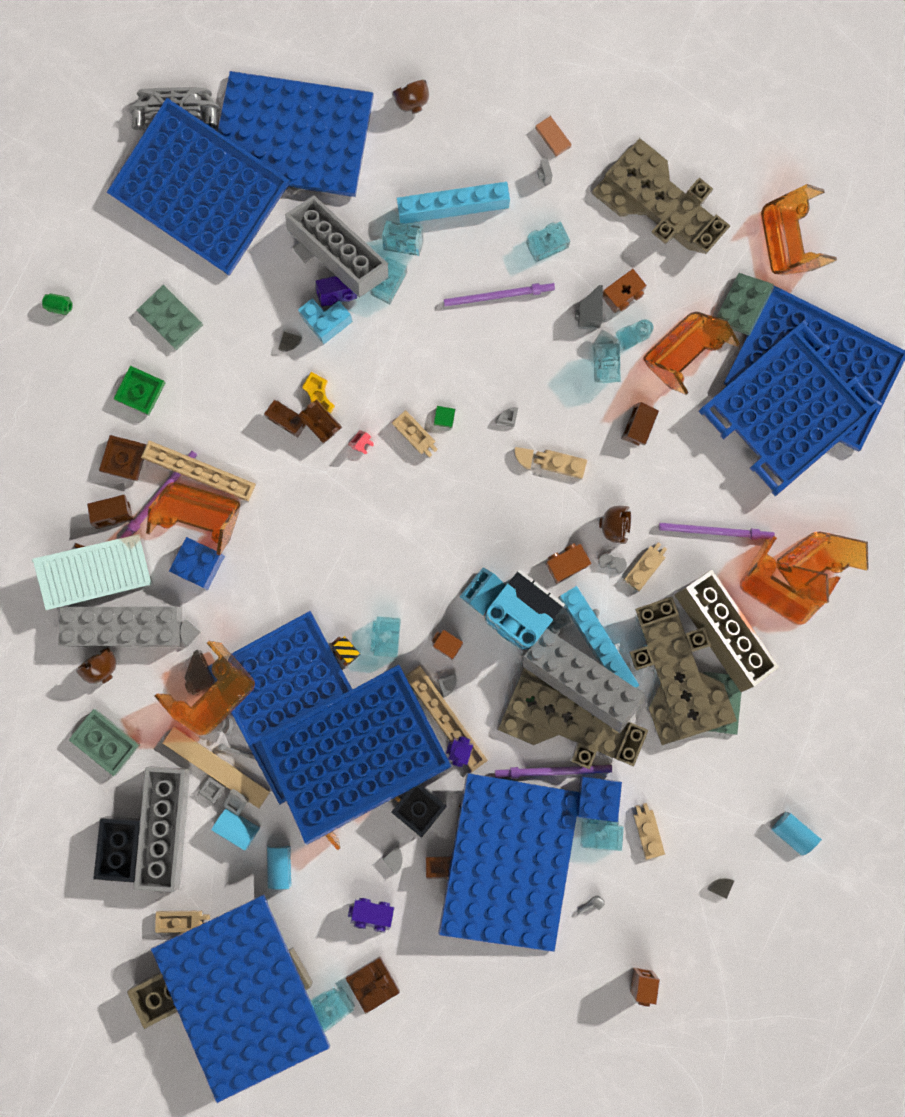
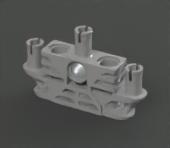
M203 87L140 89L137 92L138 99L128 109L132 113V129L138 130V126L140 130L144 129L143 114H145V125L148 128L166 98L203 121V113H205V124L210 127L212 124L213 129L217 127L216 112L220 111L218 104L211 98L212 92Z

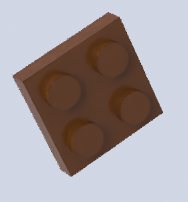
M110 435L99 471L137 482L144 461L141 457L147 444Z

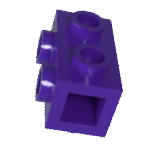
M337 276L315 281L316 294L321 307L334 305L338 301L345 302L357 299V295Z
M459 736L458 739L454 738L453 742L449 741L446 754L449 755L448 759L452 760L451 764L463 767V764L468 765L473 748V743H470L471 739Z
M359 898V900L354 901V905L349 906L347 917H351L350 923L354 924L355 928L366 929L367 926L374 928V931L380 933L390 930L394 907H391L390 903L380 901L378 904L370 903V899Z

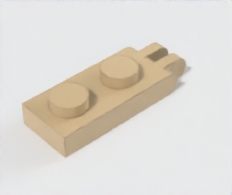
M406 410L392 422V425L421 455L425 453L430 458L432 454L428 448L430 447L434 452L438 450L433 445L435 440Z
M545 450L544 453L536 452V456L543 458L542 460H534L535 464L541 465V469L583 479L587 464L586 459L551 450Z
M659 542L654 548L650 546L624 579L626 583L638 592L666 558L663 554L667 548L663 547L660 552L657 551L661 546Z
M647 803L643 804L644 812H641L639 805L635 806L637 814L633 816L645 859L665 855L653 810H649Z
M201 910L157 911L155 933L186 932L203 924L202 920H209L210 915L202 914Z

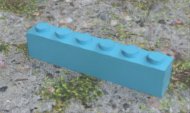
M507 182L397 198L400 224L508 209L510 204Z
M575 586L562 594L559 600L565 604L564 608L599 664L635 688L640 686L579 588Z

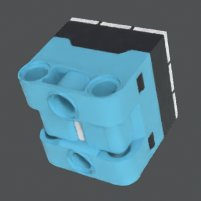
M519 569L490 605L485 615V621L499 635L517 648L527 650L536 643L565 604Z

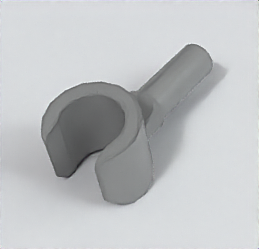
M595 895L590 903L577 912L581 915L593 906L600 910L605 905V901L600 896Z

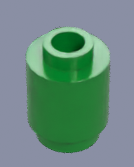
M50 293L45 294L42 299V307L48 312L67 315L73 307V303L68 296Z

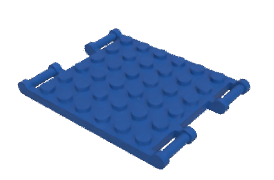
M805 320L698 411L721 433L720 436L723 440L735 430L760 459L749 469L758 474L772 490L771 493L774 496L783 491L882 404L879 400L876 401L862 386L857 376L846 384L828 365L821 355L830 347L815 335L807 326L808 323ZM800 331H802L806 335V337L817 347L818 351H816L805 340V338L799 333ZM851 387H853L864 398V400L870 405L869 408L851 390ZM711 407H714L730 425L728 429L709 410ZM763 463L782 482L779 486L761 467Z

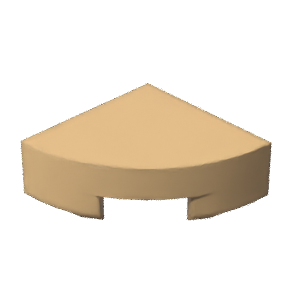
M515 447L517 461L524 468L530 470L534 450Z

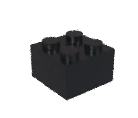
M421 783L408 790L391 813L422 838L445 810L447 804Z

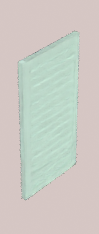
M139 534L32 559L46 610L151 585Z

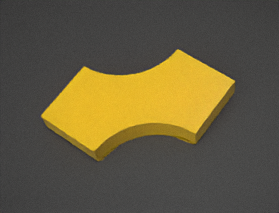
M310 372L302 389L310 396L311 403L317 399L331 414L335 405L326 397L328 381Z

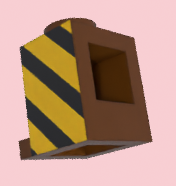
M339 636L331 643L335 648L333 653L340 661L345 660L343 663L345 667H348L361 655L345 636L343 638Z

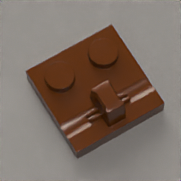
M381 956L345 978L365 1014L400 993Z

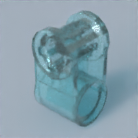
M644 319L616 331V336L623 350H627L647 340L654 327L651 321ZM641 327L643 329H647V332L645 333V331H640Z

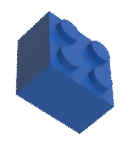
M186 537L169 572L208 590L225 556Z
M580 776L577 816L580 818L618 822L622 782Z

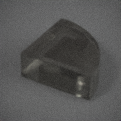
M284 332L278 348L279 351L285 352L295 349L301 343L302 337Z
M730 878L717 879L709 885L707 890L727 899L734 880Z

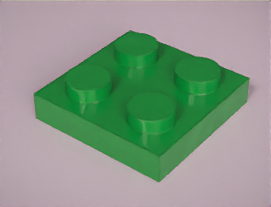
M130 366L114 400L149 416L166 382Z

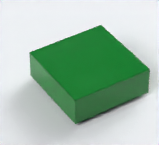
M437 406L434 425L453 428L456 409Z

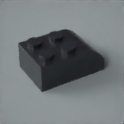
M114 816L100 818L94 880L135 882L141 819Z

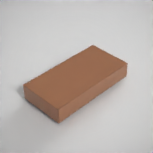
M551 116L535 126L537 132L556 157L571 148L572 144Z

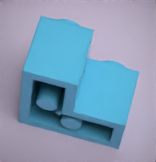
M312 298L298 309L300 317L323 344L327 343L353 322L351 314L340 301L324 312Z

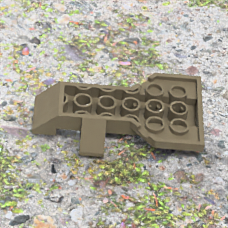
M641 138L631 148L627 149L592 191L596 198L620 217L631 214L649 217L657 224L651 233L664 244H667L674 238L688 250L707 254L730 228V225L717 214L715 216L711 215L702 207V204L711 194L713 188L699 177L688 189L687 193H684L670 181L668 160Z
M673 597L636 608L635 611L647 646L629 653L636 671L654 665L661 683L649 706L661 745L736 722L737 720L724 684L699 672L692 654L695 651L711 646L705 627L685 633ZM676 672L685 675L682 683L674 680V676H677ZM684 690L687 693H691L692 697H689L690 701L688 702L685 699H681L680 695L683 694L682 691ZM690 709L698 712L696 720L687 717Z
M525 668L522 670L498 728L499 731L532 745L539 744L558 735L576 742L571 762L587 769L591 768L597 752L634 767L649 731L628 722L620 733ZM531 696L535 697L534 701H536V704L528 707L526 699L531 698ZM551 704L553 705L554 712L547 715L545 714L544 706ZM570 712V716H572V719L567 720V722L565 723L563 721L564 718H562V714Z

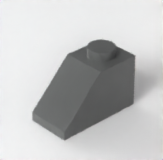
M598 285L580 302L578 309H575V320H578V327L601 326L603 285Z

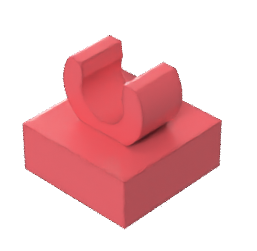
M359 430L348 443L351 448L364 454L368 453L364 449L365 444L368 443V445L374 446L373 442L369 440L371 436L362 430Z

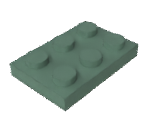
M738 273L715 318V324L750 336L774 289V284Z
M164 285L137 309L138 313L176 351L203 326L202 322Z
M703 672V674L724 684L737 720L709 731L737 735L742 692H740L729 675Z
M97 709L91 711L69 739L71 743L113 777L119 773L140 746L138 742Z

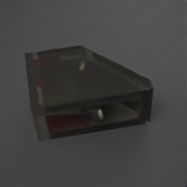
M201 650L193 652L184 677L186 683H184L188 693H192V695H199L217 686Z

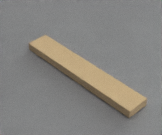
M150 440L141 457L144 460L249 502L256 486L255 483Z
M418 666L405 677L449 741L453 742L454 738L458 739L459 736L471 739L470 743H473V748L467 765L469 769L473 772L488 760L423 669Z
M176 727L172 728L162 743L230 790L235 789L249 799L248 802L258 809L271 792Z

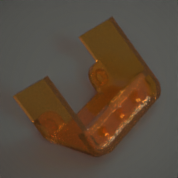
M806 184L763 206L761 217L770 267L774 274L787 275L810 272L837 261V257L823 253H804L799 220L809 213V200L825 193L824 189Z
M696 311L688 314L645 354L643 360L647 367L668 388L687 395L689 392L683 384L685 378L681 372L705 349L716 351L725 342L737 347L740 343L728 321Z
M172 482L163 489L149 506L146 534H150L157 525L163 528H170L177 522L212 532L211 539L218 544L216 555H221L231 539L241 504L239 501L182 483Z
M813 532L777 559V569L796 595L804 599L808 598L827 604L829 603L828 574L823 572L830 570L833 573H841L848 567L867 571L869 569L868 542L827 532Z
M772 536L765 540L740 581V588L744 593L793 624L803 625L826 603L840 577L835 576L827 579L822 588H812L804 596L773 576L777 563L773 557L767 554L777 537Z
M207 642V645L219 657L212 665V673L217 678V681L192 707L185 701H176L170 694L157 693L154 696L173 719L198 735L210 734L253 691L255 686L252 676L220 642Z

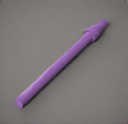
M536 283L531 284L529 287L444 299V306L527 294L540 295L541 292L554 291L555 285L554 283L542 285Z
M191 450L187 456L195 459L197 454ZM172 473L134 521L131 520L129 522L128 528L120 538L129 537L140 529V524L181 474Z
M659 523V530L747 537L750 540H774L775 536L774 532L760 531L753 528L742 530Z
M592 765L590 769L583 766L527 769L510 767V769L495 770V778L511 777V779H519V777L612 773V765Z

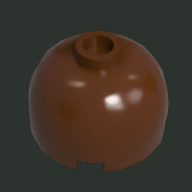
M419 80L407 84L404 88L400 87L394 90L392 96L396 105L405 112L411 111L412 114L421 112L422 107L427 104L429 88L426 80Z
M629 506L610 507L605 512L604 517H600L599 528H602L607 540L620 544L627 543L628 538H625L626 532L630 533L631 512L627 511L630 509Z
M109 647L99 651L100 655L91 656L77 667L78 669L75 671L85 682L91 684L102 682L105 684L113 678L111 674L115 671L117 663Z

